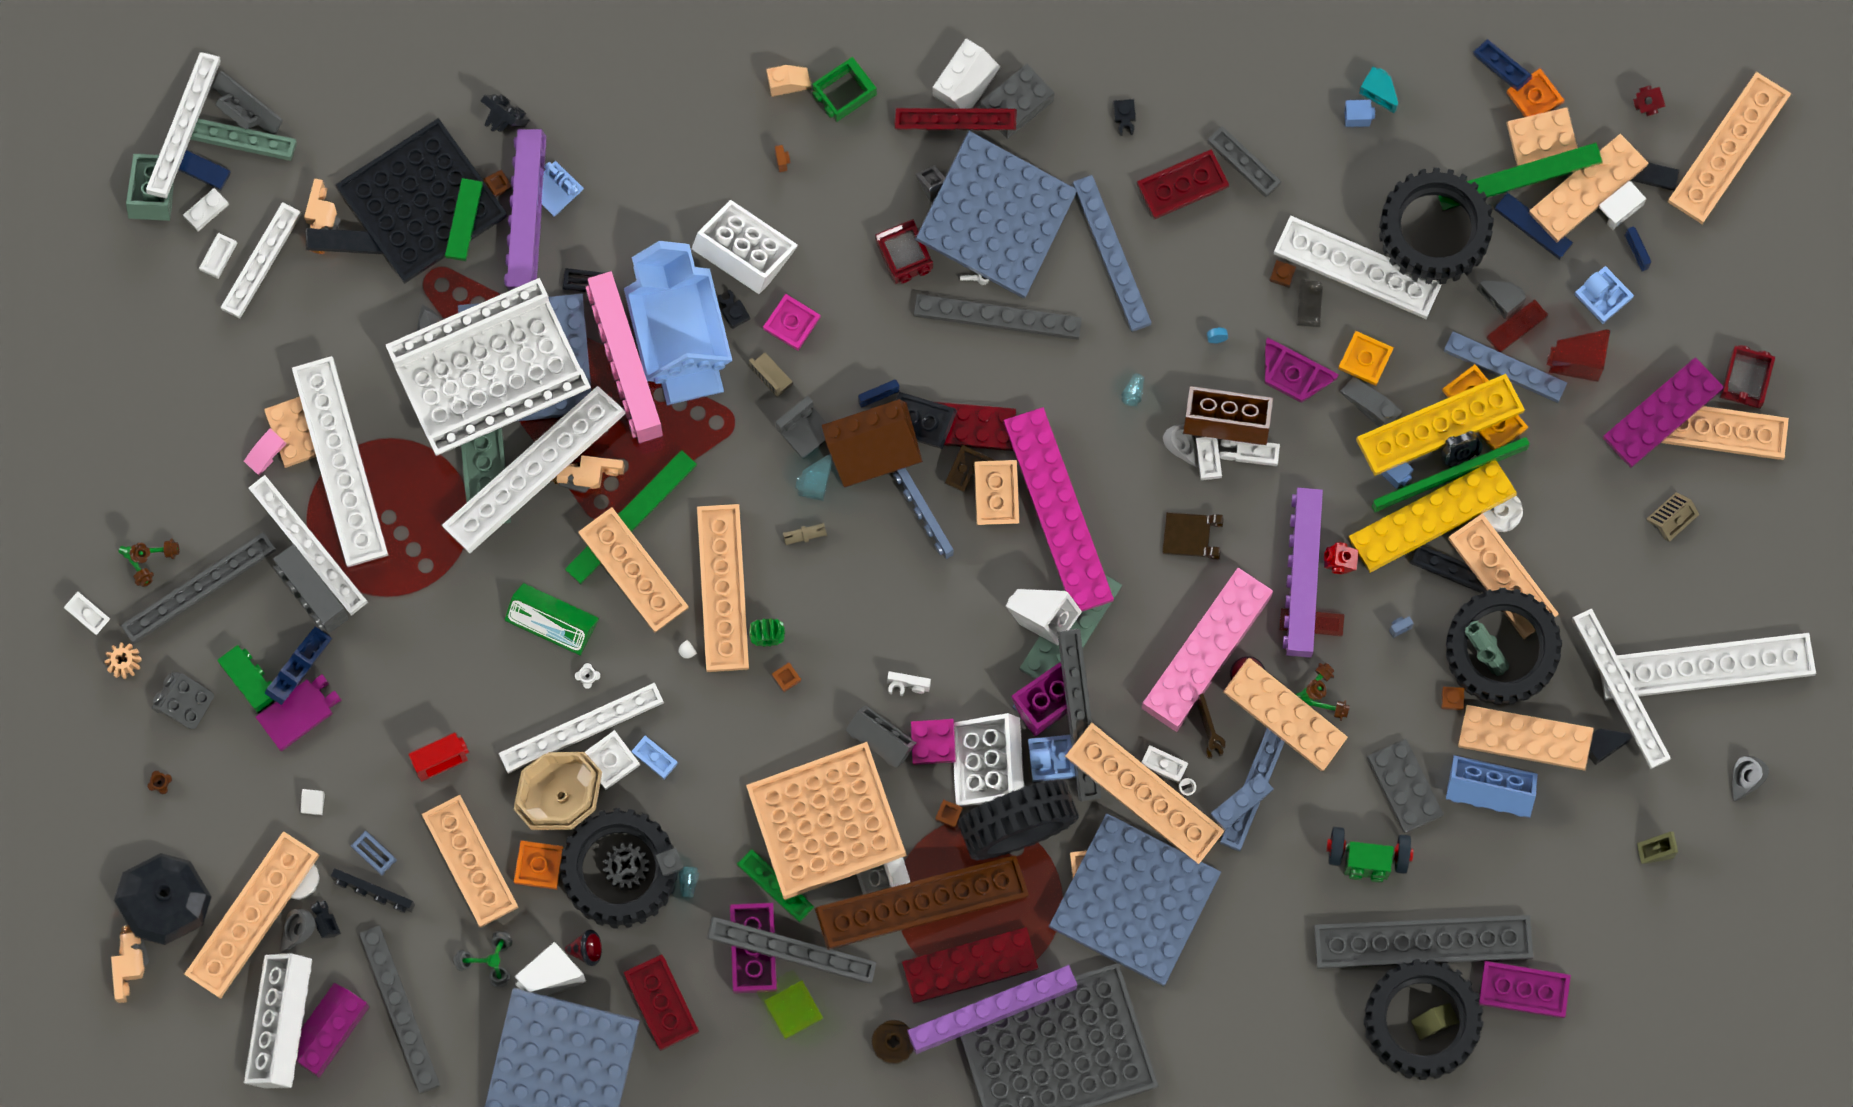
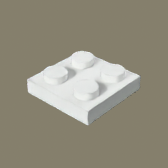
M615 730L585 751L602 771L600 784L605 790L640 766V763Z

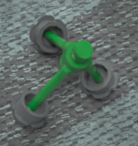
M497 931L492 935V946L496 950L494 954L488 955L487 958H473L470 952L464 950L457 952L454 957V964L459 971L471 968L473 963H486L489 967L494 968L489 976L492 986L504 987L508 984V980L511 978L510 973L505 968L498 966L500 964V951L507 950L513 942L508 932Z

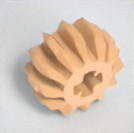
M121 642L118 649L112 645L111 648L114 652H106L107 657H109V659L105 660V664L109 666L108 672H114L115 678L122 675L123 679H126L127 673L134 676L133 669L139 670L140 666L137 663L142 661V658L137 656L139 654L138 649H133L132 644H128L125 647ZM125 658L127 659V662H122V663L119 662L120 659H121V660H124Z

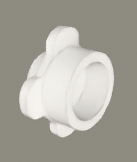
M586 663L579 672L575 673V679L580 680L584 688L588 689L592 687V683L595 680L600 679V673L595 671L591 664Z

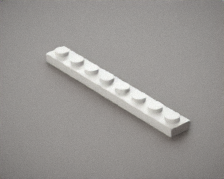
M200 52L147 185V194L163 198L168 197L219 67L220 57Z
M266 475L249 487L250 491L298 548L351 616L368 603Z
M1589 609L1573 617L1572 621L1650 769L1669 761L1671 758L1593 610Z
M653 683L502 751L499 755L509 774L529 765L543 754L560 751L655 708L664 702L656 684Z

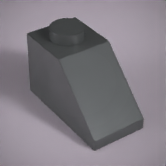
M1482 280L1477 289L1504 319L1520 308L1526 299L1524 291L1512 282Z

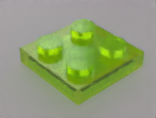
M803 980L764 1001L785 1040L823 1019Z

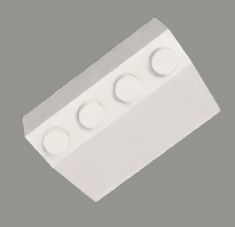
M730 200L697 233L692 250L760 294L771 283L798 245Z
M1006 713L954 722L956 805L961 807L981 806V804L989 802L998 796L1024 787L1019 717Z

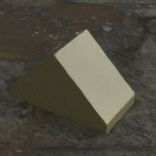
M1668 832L1637 843L1641 864L1673 859L1678 853L1674 832Z
M1448 1003L1430 1009L1411 1020V1023L1421 1041L1458 1024L1459 1020L1451 1004Z

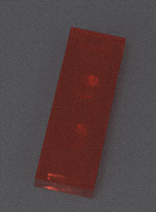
M1534 299L1491 332L1486 338L1501 353L1547 318L1548 314Z
M1281 608L1280 631L1288 630V628H1284L1285 615L1289 616V609ZM1316 612L1314 634L1343 636L1344 614Z

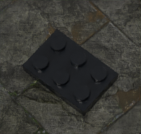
M899 392L896 400L900 399L907 403L917 442L942 449L957 410L946 405Z

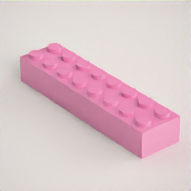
M612 271L587 278L589 286H585L588 300L592 306L602 343H604L608 362H610L620 399H625L622 403L626 418H631L628 422L632 437H637L639 443L663 436L661 423Z
M1237 568L1142 703L1141 709L1177 732L1196 706L1199 694L1205 693L1271 599L1273 590L1240 568Z

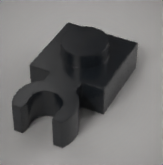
M1134 99L1114 100L1115 123L1121 122L1118 130L1119 135L1123 136L1124 128H1129L1130 134L1133 135L1134 125L1131 121H1136Z
M729 289L727 292L730 298L724 300L721 295H718V300L721 305L726 306L722 309V313L731 328L734 329L750 320V316L740 300L734 302V294Z
M319 901L311 904V909L317 916L314 920L321 938H332L341 934L334 915L328 912L327 902L322 901L319 903Z

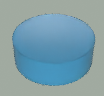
M1225 328L1209 330L1207 332L1208 342L1221 343L1228 339L1227 330Z

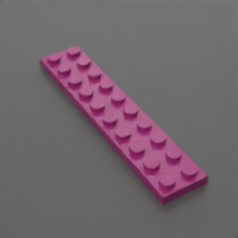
M1044 407L1004 420L1006 431L1064 590L1070 594L1082 612L1113 602V595Z

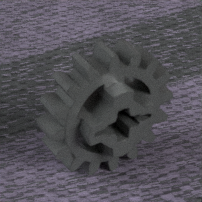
M621 843L620 849L613 846V854L610 852L606 853L609 860H603V863L608 867L604 868L603 871L604 873H609L606 877L607 881L613 879V887L620 884V889L623 890L625 885H628V888L632 890V884H636L639 887L640 879L646 881V877L643 874L650 872L645 867L650 863L649 860H643L647 855L645 852L640 854L641 848L639 846L633 849V845L630 843L628 848H625L624 844ZM624 853H629L627 856H619ZM637 859L641 862L640 870L635 866ZM613 863L618 867L616 874L612 871ZM630 863L631 868L623 870L622 864L627 865ZM631 876L634 877V878L629 879V880H624L625 877H631Z

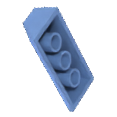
M1454 755L1446 799L1456 803L1472 804L1475 807L1490 808L1497 812H1508L1520 817H1530L1536 797L1538 774Z

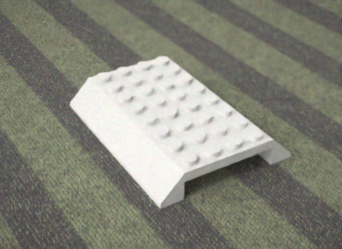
M540 278L386 344L397 374L436 456L591 388L555 315Z

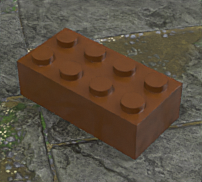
M1190 386L1183 434L1267 445L1273 398Z

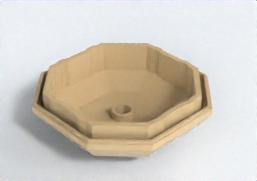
M549 752L543 754L521 771L514 810L531 830H572L595 811L602 771L585 752Z

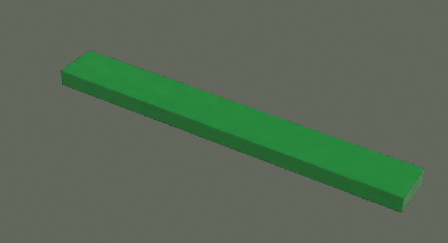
M1596 142L1467 182L1472 184L1475 181L1479 185L1477 191L1480 194L1485 192L1488 198L1602 164L1603 161ZM1438 196L1443 211L1461 206L1450 198Z
M1527 437L1514 441L1374 499L1372 508L1374 512L1388 508L1458 479L1494 460L1499 462L1528 449L1530 443Z
M681 450L618 514L631 532L697 466V463ZM587 546L565 568V571L581 585L601 563Z

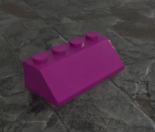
M333 983L301 1028L296 1063L320 1078L369 1009L367 1002L344 987Z

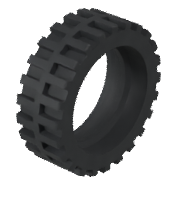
M1433 168L1431 173H1427L1426 169L1419 170L1418 175L1415 177L1412 173L1407 175L1403 183L1399 181L1395 185L1394 191H1390L1386 203H1384L1379 223L1380 242L1383 241L1384 244L1382 248L1384 254L1389 253V262L1392 266L1397 263L1400 266L1399 272L1405 275L1406 272L1412 274V280L1418 281V278L1426 279L1425 284H1432L1433 280H1439L1441 285L1446 284L1447 279L1450 278L1454 282L1460 280L1462 274L1465 273L1467 276L1472 272L1475 265L1478 266L1481 263L1493 233L1494 218L1491 217L1492 207L1491 204H1486L1487 195L1485 192L1480 194L1477 191L1479 185L1475 181L1472 184L1466 181L1467 176L1464 174L1458 177L1453 175L1454 170L1448 169L1447 173L1440 172V168ZM1438 195L1450 198L1460 204L1466 210L1471 220V235L1465 247L1455 255L1442 258L1426 256L1414 250L1405 241L1401 230L1402 215L1412 201L1423 196Z
M1499 588V590L1494 591L1489 589L1483 594L1473 596L1455 614L1446 639V658L1450 665L1449 669L1456 677L1457 683L1463 686L1471 696L1475 695L1483 702H1494L1495 705H1500L1501 703L1511 705L1518 701H1526L1531 696L1538 694L1553 677L1561 658V631L1559 625H1556L1553 613H1550L1545 608L1546 605L1542 601L1538 602L1530 593L1528 595L1521 593L1519 589L1506 590V588ZM1496 611H1510L1523 616L1533 625L1539 637L1540 653L1535 666L1524 677L1511 682H1497L1484 677L1475 669L1468 655L1466 627L1471 622L1478 621L1485 615Z
M1056 779L1054 781L1048 780L1043 783L1039 782L1031 786H1025L985 802L981 806L973 808L971 812L964 814L959 819L958 825L970 857L974 860H986L1000 855H1007L1049 839V837L1061 833L1062 830L1076 823L1079 819V814L1066 782Z
M613 808V812L608 813L602 810L594 818L591 815L585 818L586 822L582 826L578 824L574 828L575 833L572 837L568 836L566 848L562 850L561 854L562 864H560L562 881L574 907L580 910L587 919L590 920L591 918L601 926L608 924L611 928H618V925H625L626 928L633 927V923L640 922L643 924L647 922L646 918L651 915L655 917L662 905L666 906L669 902L668 897L675 890L674 884L678 875L675 872L663 877L656 858L657 854L674 849L666 831L664 832L656 821H651L648 815L644 813L642 815L636 814L635 810L628 809V812L620 811V808ZM612 833H627L643 840L651 849L656 864L655 876L649 889L638 899L623 904L609 903L596 897L587 887L583 877V862L587 851L598 839Z
M1415 959L1412 963L1406 964L1403 962L1393 970L1391 968L1376 983L1365 1006V1017L1363 1019L1366 1026L1365 1036L1366 1040L1369 1039L1371 1043L1370 1049L1372 1052H1376L1380 1057L1379 1061L1383 1065L1385 1063L1392 1068V1072H1401L1405 1074L1404 1077L1409 1079L1412 1076L1419 1077V1080H1426L1429 1077L1436 1079L1440 1078L1443 1074L1453 1072L1473 1052L1483 1028L1481 1018L1483 1008L1479 1006L1478 1000L1480 997L1478 993H1474L1471 988L1473 984L1469 979L1465 981L1461 977L1462 972L1458 969L1453 971L1448 968L1449 964L1444 962L1442 965L1436 964L1435 960L1428 959L1427 962H1420V959ZM1425 983L1443 989L1451 996L1458 1008L1460 1016L1458 1034L1453 1043L1440 1053L1429 1056L1409 1053L1402 1049L1389 1033L1387 1027L1389 1004L1400 990L1413 984Z

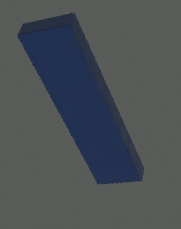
M1508 192L1494 209L1559 260L1573 244L1565 236L1556 243L1529 214L1530 209Z

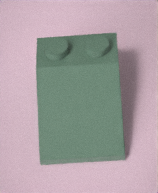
M133 154L126 201L128 219L170 221L174 181L167 198L150 195L146 192L159 155Z

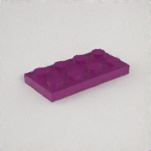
M1485 961L1479 1005L1564 1019L1566 1016L1571 975Z

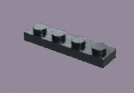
M334 868L331 874L332 879L335 880L334 884L346 889L349 886L355 889V893L364 897L367 894L374 897V901L383 905L386 902L394 905L393 908L402 913L406 911L412 913L414 909V902L403 896Z

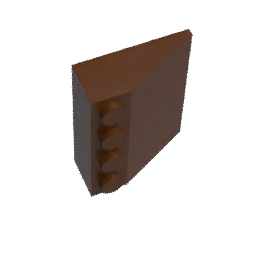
M900 399L822 425L828 449L845 488L923 462L907 403Z

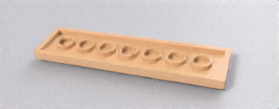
M1756 72L1673 192L1668 203L1703 224L1789 99L1791 93Z
M739 504L697 507L706 671L749 670Z
M1090 723L1064 756L1172 845L1198 864L1224 833L1220 826L1093 723Z
M283 831L184 975L221 999L320 855Z

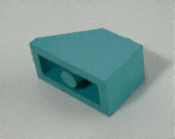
M1372 67L1360 87L1359 94L1395 113L1398 107V99L1391 76L1381 68Z

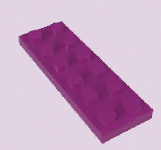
M1695 357L1603 436V439L1632 468L1720 393L1724 387Z

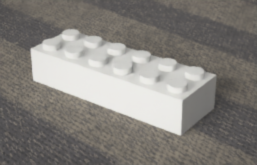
M296 954L265 955L244 1080L245 1084L261 1088H292L312 959Z

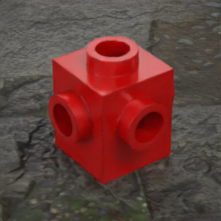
M1337 542L1335 545L1327 547L1324 553V568L1332 570L1334 574H1346L1357 570L1359 550L1347 547V544Z

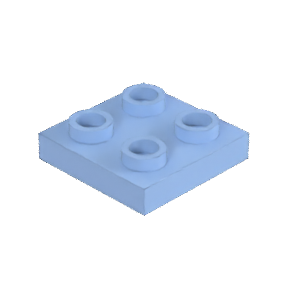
M1606 266L1589 277L1584 285L1574 294L1602 324L1634 297Z
M1070 735L1028 739L1033 782L1075 778L1074 764L1064 757L1072 747Z

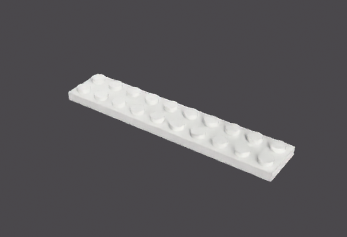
M330 356L293 367L292 371L347 567L389 556L334 358Z
M597 386L442 525L443 528L470 554L626 414L624 409Z
M1809 633L1617 655L1638 697L1816 675ZM1601 676L1605 701L1614 700Z

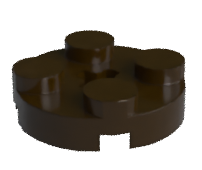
M888 1020L874 1031L872 1048L878 1059L888 1064H899L909 1059L914 1048L908 1036L910 1028L904 1022ZM893 1036L896 1037L897 1041H900V1044L896 1045L895 1048H891V1044H887V1041L891 1040Z

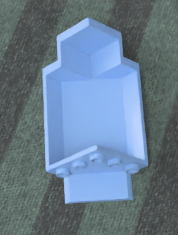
M658 241L632 257L637 281L624 288L646 380L662 384L667 405L722 393L724 389L719 370L724 369L726 364L732 362V357L710 269L694 266L689 244Z

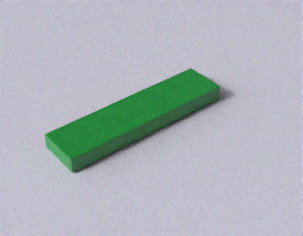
M462 178L446 249V258L461 261L467 260L483 186L481 181Z
M752 849L737 863V866L799 923L814 908L801 894L785 900L774 869Z

